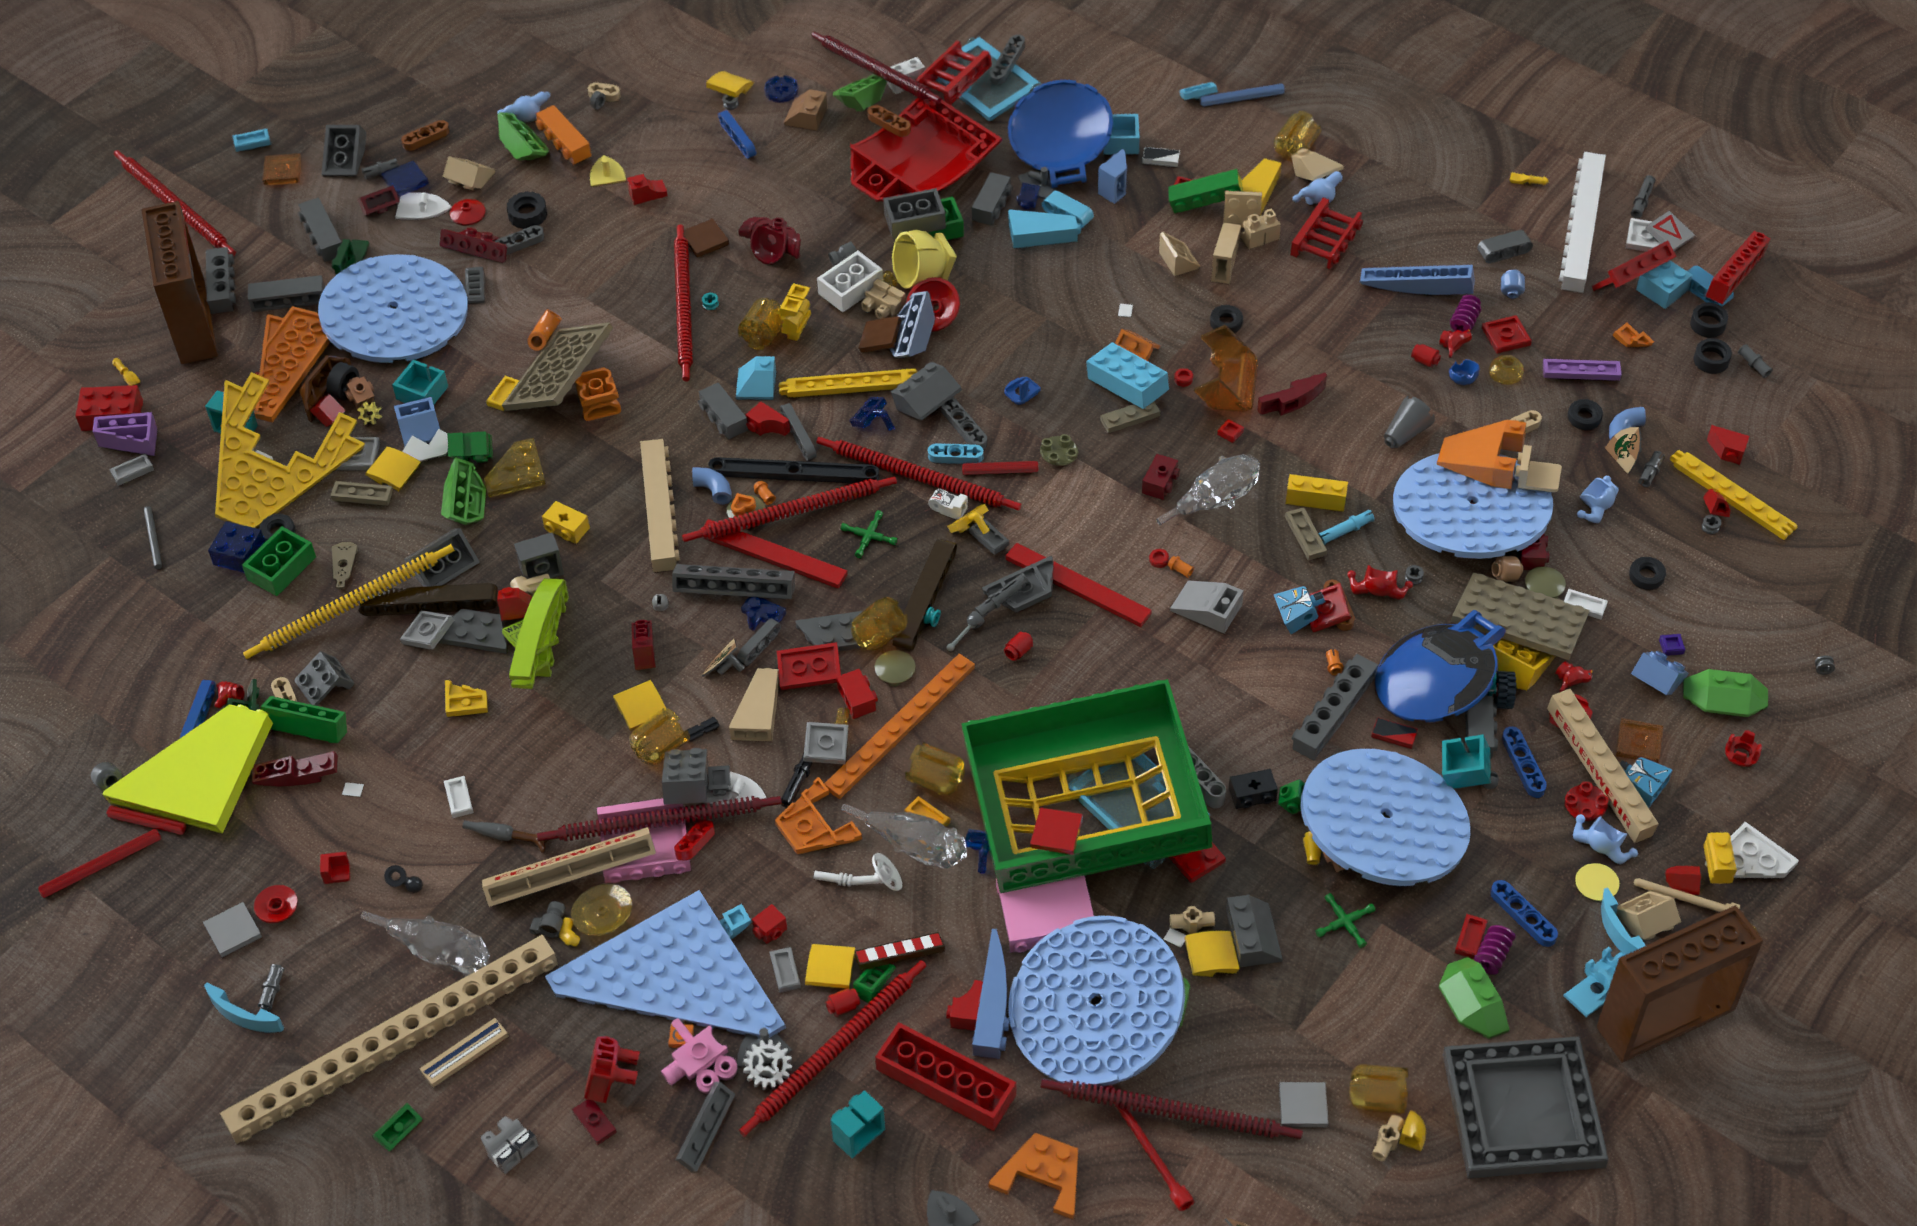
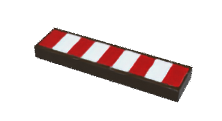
M939 932L855 950L854 957L861 971L945 952V945Z

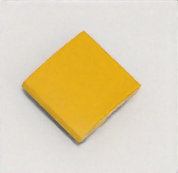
M721 71L713 75L706 82V88L737 98L740 93L745 94L753 86L754 81Z
M386 447L365 475L380 485L386 483L399 492L420 466L421 461L400 450Z
M651 680L613 695L629 730L668 715V711Z
M1231 931L1199 932L1184 937L1192 975L1213 977L1216 972L1237 973L1240 969Z
M812 944L805 985L849 989L855 958V947Z

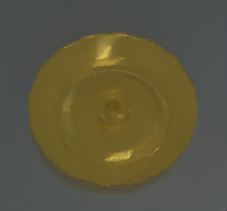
M601 884L591 887L582 893L573 904L571 911L572 922L580 932L587 935H604L613 932L622 926L630 916L633 906L631 896L623 887L615 884Z

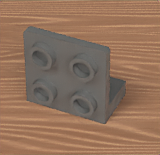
M322 651L312 659L294 680L310 704L315 706L325 698L335 685L350 689L355 684L338 659Z

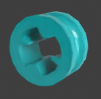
M715 293L703 295V307L707 310L716 309L719 306L718 296Z
M930 607L925 614L924 623H930L932 627H935L939 622L941 611L939 609L935 611L933 607Z

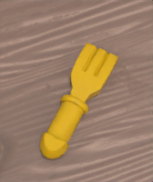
M1514 172L1511 173L1509 179L1510 182L1515 184L1529 182V184L1546 185L1549 182L1544 176H1528Z
M119 358L113 359V366L120 371L128 385L140 383L137 375L132 371H128V368L123 365Z

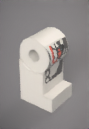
M937 489L928 501V505L934 511L958 520L968 509V496L963 494L956 496L943 489Z

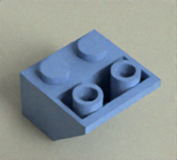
M1123 149L1114 154L1107 162L1101 164L1098 169V194L1114 204L1126 195L1127 165Z
M431 397L394 406L404 446L407 445L411 436L425 443L432 441L440 427Z
M1659 651L1643 652L1631 672L1632 675L1665 695H1672L1689 673L1684 670L1685 666L1676 661L1672 663L1666 660L1667 656Z

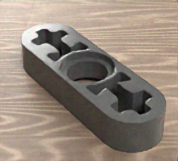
M535 225L497 239L495 242L507 245L508 255L542 242L544 240V231L541 226ZM517 239H523L522 242H515Z
M772 618L769 619L740 649L737 659L746 666L750 665L779 634L781 623Z

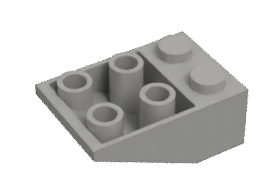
M1187 581L1171 606L1170 611L1225 634L1242 606L1243 590L1226 583Z

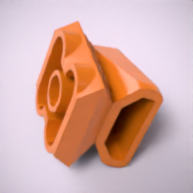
M603 367L582 372L581 376L574 383L583 407L584 419L591 421L619 414L621 412V406L617 400L619 395L611 371Z

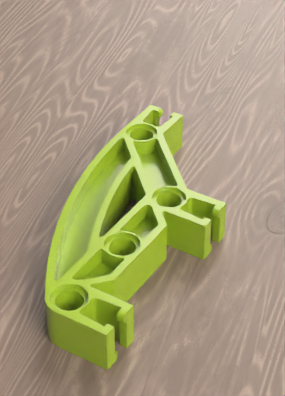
M544 578L531 599L521 626L510 668L509 678L512 680V688L533 689L535 676L551 677L552 671L550 667L554 665L552 646L555 642L561 612H566L565 603L568 602L569 598L564 579Z

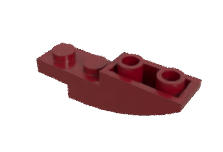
M1326 372L1295 380L1290 383V389L1258 397L1257 410L1259 414L1263 415L1278 410L1282 416L1307 405L1326 388Z
M333 751L299 760L289 756L255 764L253 766L252 783L263 786H296L321 782L322 776L337 773L338 755Z

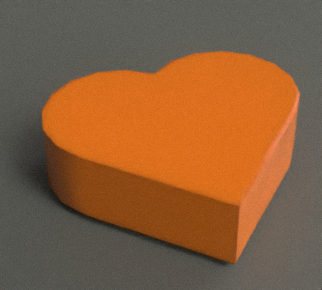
M739 493L736 494L731 504V510L735 516L751 512L756 508V502L753 497Z

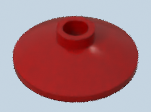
M464 199L451 207L450 217L456 224L473 225L481 221L485 216V206L478 200Z
M273 885L258 894L254 901V911L256 916L266 923H279L292 916L297 908L298 899L291 888L284 885Z

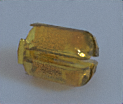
M1304 111L1292 113L1274 138V149L1280 157L1284 159L1288 155L1287 160L1292 161L1291 156L1297 154V151L1301 149L1310 150L1322 131L1321 125L1318 126L1312 120L1313 116Z
M768 298L757 299L738 326L739 337L742 336L749 343L748 347L763 350L764 347L772 344L783 323L781 315L778 313L781 307L778 301L774 299L769 301Z
M883 597L876 600L853 619L852 637L859 646L867 650H878L906 628L908 622L907 614H903L898 606L899 602L890 597Z
M663 708L632 731L629 736V742L633 753L643 763L654 766L664 760L665 752L678 749L689 741L690 735L688 730H682L678 723L680 718L671 709L664 710Z
M922 742L923 745H917L909 758L912 760L910 772L905 771V779L943 796H950L957 791L959 784L962 783L964 778L965 763L963 759Z
M1368 1064L1357 1065L1351 1072L1349 1089L1353 1107L1365 1111L1405 1114L1408 1098L1406 1078H1408V1068Z

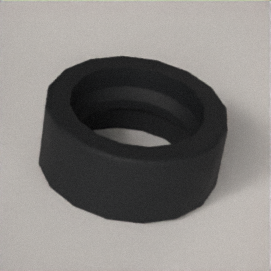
M1702 303L1693 310L1690 325L1696 334L1702 337L1713 338L1723 334L1729 316L1727 311L1718 304ZM1710 316L1717 319L1720 323L1707 324L1701 321L1699 317Z
M1715 338L1704 339L1697 344L1693 357L1694 364L1698 369L1706 373L1718 374L1724 372L1729 366L1732 351L1729 345L1722 340ZM1715 352L1721 355L1723 359L1710 360L1704 357L1702 353Z
M343 362L337 363L327 378L326 388L328 394L341 400H347L345 394L347 384L351 379L359 377L357 368Z

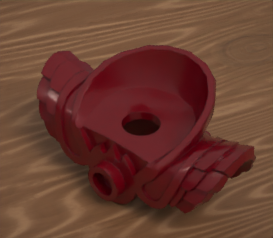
M753 217L745 220L740 226L739 236L750 239L753 254L759 261L765 264H774L787 253L796 259L800 258V234L796 233L794 228L787 226V222L783 218L776 217L770 220L767 217Z

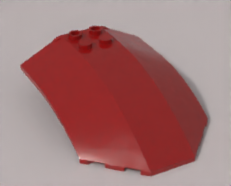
M917 97L898 115L910 122L911 132L908 136L900 137L882 128L856 144L852 145L850 143L851 185L876 202L884 201L883 198L937 188V191H940L971 171L1002 141V138L943 100L940 104H937L930 99L922 100Z

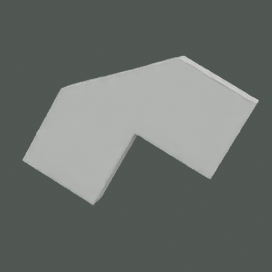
M438 429L430 444L411 436L402 452L421 462L446 456L448 453L447 433Z

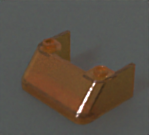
M1226 325L1201 335V339L1212 349L1211 361L1219 368V377L1194 388V392L1214 410L1235 412L1251 410L1254 403L1258 368L1256 355Z

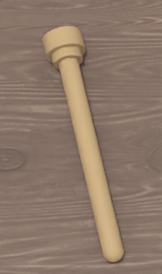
M1640 878L1634 880V885L1717 912L1735 905L1740 908L1739 904L1733 902L1724 905Z

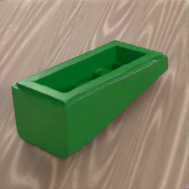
M887 964L866 969L853 983V988L856 990L859 999L869 1003L886 984L894 972L895 966Z

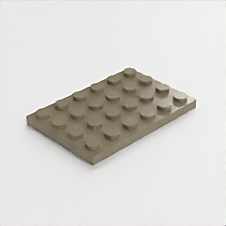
M608 322L557 329L502 404L503 408L508 411L559 405L566 393L572 389L576 379L581 376V372L591 362V358L599 351L601 344L609 337V333L613 329L612 325Z
M1473 572L1452 615L1451 622L1458 624L1471 611L1477 610L1485 619L1506 629L1502 639L1570 660L1590 610L1580 605L1568 604L1561 599L1548 597L1542 593H1536L1523 587L1514 586L1502 580H1495L1483 574ZM1478 623L1473 627L1483 633L1490 632Z

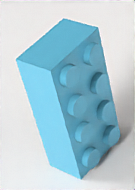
M1113 342L1086 361L1088 379L1142 409L1169 390L1168 372Z

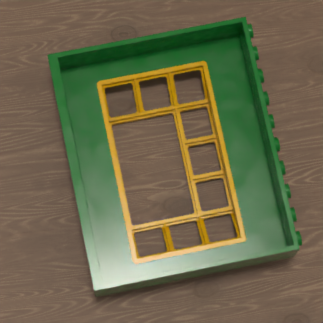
M1168 679L961 723L965 748L1000 893L1212 848L1211 821ZM1155 747L1159 765L1136 777L1131 760ZM1125 762L1129 779L1108 784L1102 783L1099 767ZM1092 769L1096 786L1070 792L1066 775ZM1162 772L1167 790L1143 803L1139 785ZM1059 776L1063 793L1037 799L1033 782ZM1001 781L1026 783L1030 799L1006 798ZM1132 788L1142 823L1079 836L1074 855L1031 847L1018 850L1014 832L1033 834L1035 825L1012 824L1007 806L1032 808L1036 821L1039 807L1078 799L1082 795L1087 797L1119 789ZM1169 798L1174 816L1148 821L1146 811Z

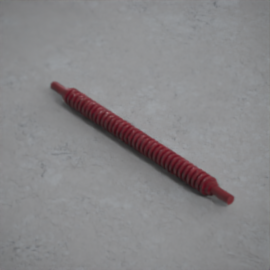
M817 32L812 33V38L820 41L822 46L829 51L922 100L930 99L937 104L941 103L942 98L933 94L926 85L830 35L823 36Z
M748 796L746 801L743 800V797L740 798L741 802H738V798H735V803L732 802V799H729L730 804H727V800H724V805L721 804V801H718V806H716V802H713V806H710L709 802L707 807H705L704 803L701 804L702 808H699V804H696V809H694L693 805H690L691 810H688V806H685V811H683L682 807H679L680 811L677 812L676 807L674 812H672L670 808L668 809L669 813H666V809H663V814H661L660 810H657V815H655V811H651L652 816H650L649 812H646V817H644V813H640L641 817H638V813L635 814V818L630 814V819H627V815H624V820H622L621 816H618V821H616V817H612L613 822H611L610 818H607L606 823L605 819H601L602 823L599 822V819L596 820V824L591 820L590 825L588 821H585V826H583L582 822H579V827H577V823H573V828L571 824H568L567 829L566 825H562L558 830L537 833L538 841L559 838V840L567 842L568 837L570 841H573V836H575L576 840H579V835H581V839H585L584 834H586L587 838H590L591 833L592 837H596V833L598 837L601 836V832L606 836L607 831H609V835H612V830H614L615 834H618V829H620V833H624L623 828H625L626 832H629L630 827L631 831H635L634 827L640 830V826L643 829L646 828L645 825H648V828L651 829V824H653L654 828H657V823H659V827H663L662 823L664 822L665 826H668L669 821L670 825H674L673 821H676V825H678L679 820H681L682 824L685 823L684 819H687V823H690V818H692L693 822H696L695 817H698V821H701L702 816L704 820H707L706 816L708 815L709 820L712 819V815L717 819V814H720V818H723V813L726 814V817H729L728 812H731V816H735L734 812L736 811L737 815H740L741 810L742 814H746L745 810H748V814H750L751 809L756 813V810H761V807L782 804L781 796L763 799L751 796L752 800L750 801Z
M1042 1079L1040 1088L1063 1092V1095H1067V1098H1070L1071 1094H1074L1073 1099L1080 1095L1079 1100L1081 1101L1083 1096H1085L1086 1102H1088L1090 1097L1091 1103H1094L1095 1099H1097V1104H1100L1101 1100H1103V1105H1106L1107 1101H1109V1106L1112 1107L1113 1102H1115L1114 1107L1118 1108L1120 1103L1121 1109H1124V1106L1127 1105L1126 1110H1130V1106H1133L1132 1111H1136V1107H1139L1138 1112H1142V1108H1145L1144 1113L1147 1114L1148 1109H1150V1114L1154 1115L1155 1110L1156 1116H1160V1112H1162V1117H1166V1113H1168V1118H1172V1114H1174V1119H1178V1115H1180V1120L1183 1121L1185 1116L1187 1122L1192 1118V1123H1195L1196 1119H1198V1124H1201L1202 1120H1204V1125H1207L1208 1121H1210L1209 1126L1212 1127L1214 1122H1216L1215 1127L1219 1128L1221 1123L1222 1129H1225L1226 1125H1228L1227 1130H1231L1232 1126H1234L1233 1131H1237L1238 1127H1240L1239 1132L1242 1133L1244 1128H1246L1245 1133L1249 1134L1251 1129V1134L1255 1135L1257 1131V1136H1261L1263 1132V1137H1267L1269 1133V1138L1281 1135L1302 1139L1303 1130L1280 1126V1123H1276V1120H1272L1270 1124V1119L1267 1118L1265 1123L1262 1117H1260L1258 1122L1257 1116H1254L1252 1120V1115H1248L1246 1119V1114H1242L1240 1118V1113H1236L1234 1117V1112L1232 1111L1228 1116L1227 1110H1224V1114H1222V1109H1218V1113H1216V1108H1212V1112H1210V1107H1206V1111H1204V1106H1200V1110H1198V1105L1196 1104L1193 1109L1191 1103L1188 1104V1107H1186V1102H1183L1182 1106H1180V1101H1177L1176 1105H1174L1175 1100H1171L1170 1104H1168L1169 1099L1166 1098L1164 1103H1162L1163 1098L1159 1097L1157 1102L1156 1096H1153V1099L1150 1100L1151 1095H1147V1098L1144 1099L1145 1094H1141V1098H1138L1139 1093H1135V1097H1132L1133 1092L1131 1091L1129 1096H1127L1126 1090L1123 1091L1122 1095L1121 1089H1118L1117 1093H1115V1088H1112L1111 1092H1109V1087H1106L1105 1091H1103V1086H1100L1099 1090H1097V1085L1095 1084L1093 1089L1090 1083H1088L1087 1087H1085V1082H1082V1085L1079 1086L1080 1081H1076V1085H1073L1074 1080L1062 1083Z

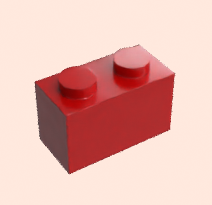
M860 669L837 676L838 691L853 719L876 711L877 695L874 690H870L869 680L866 675H862Z

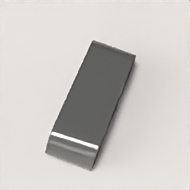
M1517 230L1485 239L1478 244L1477 249L1486 263H1494L1528 253L1533 248V243L1524 230Z

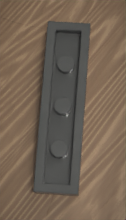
M720 1081L714 1082L675 1159L690 1172L698 1171L735 1096V1093Z

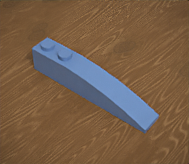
M1473 265L1362 268L1360 284L1413 294H1473L1475 278Z
M992 929L973 1039V1056L1000 1059L1001 1051H1005L1007 1038L1003 1037L1004 1031L1009 1030L1010 1018L1006 1017L1007 984L1002 947L997 929Z

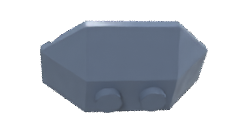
M927 291L912 293L910 300L898 314L902 320L895 347L889 348L895 358L911 357L925 351L935 321L930 295Z

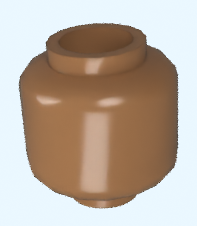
M1515 556L1498 557L1492 564V574L1497 580L1514 582L1523 573V565Z

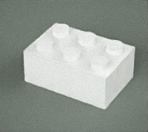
M856 251L817 278L818 294L841 312H844L865 298V291H870L873 288V283L877 278L883 281V269L862 253Z

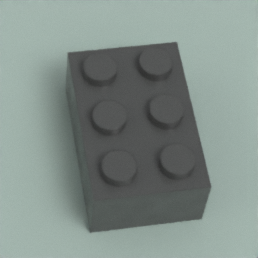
M937 188L883 198L884 215L892 239H896L901 232L912 230L932 232L946 229L945 211Z
M693 748L682 751L678 749L665 751L662 775L664 805L707 802L709 767L707 749Z

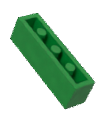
M1238 169L1168 186L1169 203L1174 214L1225 201V191L1243 192L1242 179Z
M270 696L260 706L261 710L268 713L269 718L273 722L271 729L275 731H283L293 735H301L337 744L347 733L346 712L274 696Z

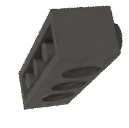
M228 247L206 250L207 302L211 314L233 311V303H236L235 293L233 292V290H236L234 279H232L235 277L234 267L232 266L235 264L233 254L229 253Z

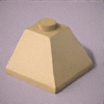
M1301 149L1297 151V154L1291 156L1295 175L1312 181L1344 169L1342 164L1308 149Z

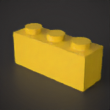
M1289 474L1285 504L1344 512L1348 482Z

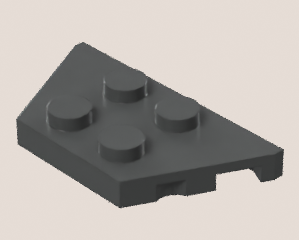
M1049 556L982 587L984 594L987 596L995 594L1023 573L1030 583L1004 601L1002 605L1017 613L1051 597L1053 590V557Z
M461 609L453 616L455 621L438 642L504 654L508 652L505 637L502 634L503 626L500 615Z
M872 609L795 620L796 628L805 634V638L809 643L821 645L837 642L838 651H846L861 647L863 636L867 632L868 623L872 619L873 614Z

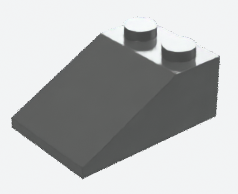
M326 125L322 176H357L365 151L367 133L360 125Z

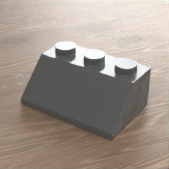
M931 362L913 374L908 380L899 384L897 388L891 391L898 411L922 421L962 391V388L944 366Z
M460 528L449 531L404 558L406 563L409 562L412 565L411 560L417 562L415 559L417 557L421 560L420 555L423 554L426 557V552L435 553L450 544L453 546L455 551L438 559V562L434 564L435 566L432 567L429 564L430 569L428 570L425 566L424 572L419 569L420 574H417L415 571L416 576L414 577L423 586H442L480 563Z
M1251 895L1228 897L1226 914L1239 967L1282 962L1283 959L1269 903Z

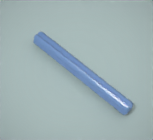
M1275 84L1202 96L1200 102L1204 107L1283 94L1285 88L1283 84Z

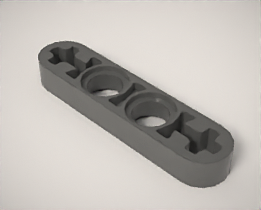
M1017 34L1009 39L990 71L992 84L1001 85L1006 81L1026 46L1024 36ZM1008 64V66L1002 67L1000 65Z
M954 397L940 406L941 413L968 444L979 445L983 450L986 449V434ZM956 415L963 416L960 420H956L953 417ZM971 427L973 430L967 432L964 431V428Z
M790 403L781 405V414L789 419L790 432L806 461L817 458L814 445Z

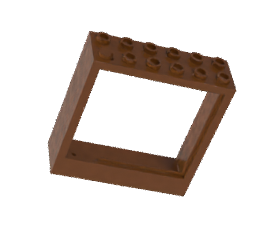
M179 201L141 209L153 286L180 363L186 364L218 357L211 311L207 302L206 283Z
M1737 905L1620 957L1598 1020L1597 1029L1621 1063L1735 1011L1763 943L1762 938Z

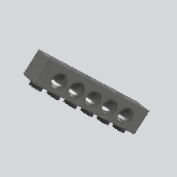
M676 564L672 573L673 592L792 599L795 591V571Z
M1356 654L1352 660L1349 659L1343 673H1338L1334 685L1326 689L1322 701L1316 702L1312 714L1307 715L1300 730L1296 729L1293 733L1292 749L1314 761L1374 681L1378 664L1359 654Z

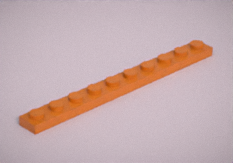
M958 654L824 783L829 792L838 799H841L975 669V663Z

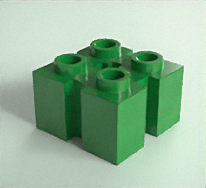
M486 431L447 433L448 457L453 460L457 457L468 462L470 459H473L478 463L488 462V459H493L492 435Z

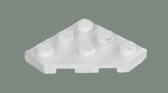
M1744 822L1730 836L1737 869L1734 878H1784L1798 864V859L1747 822Z

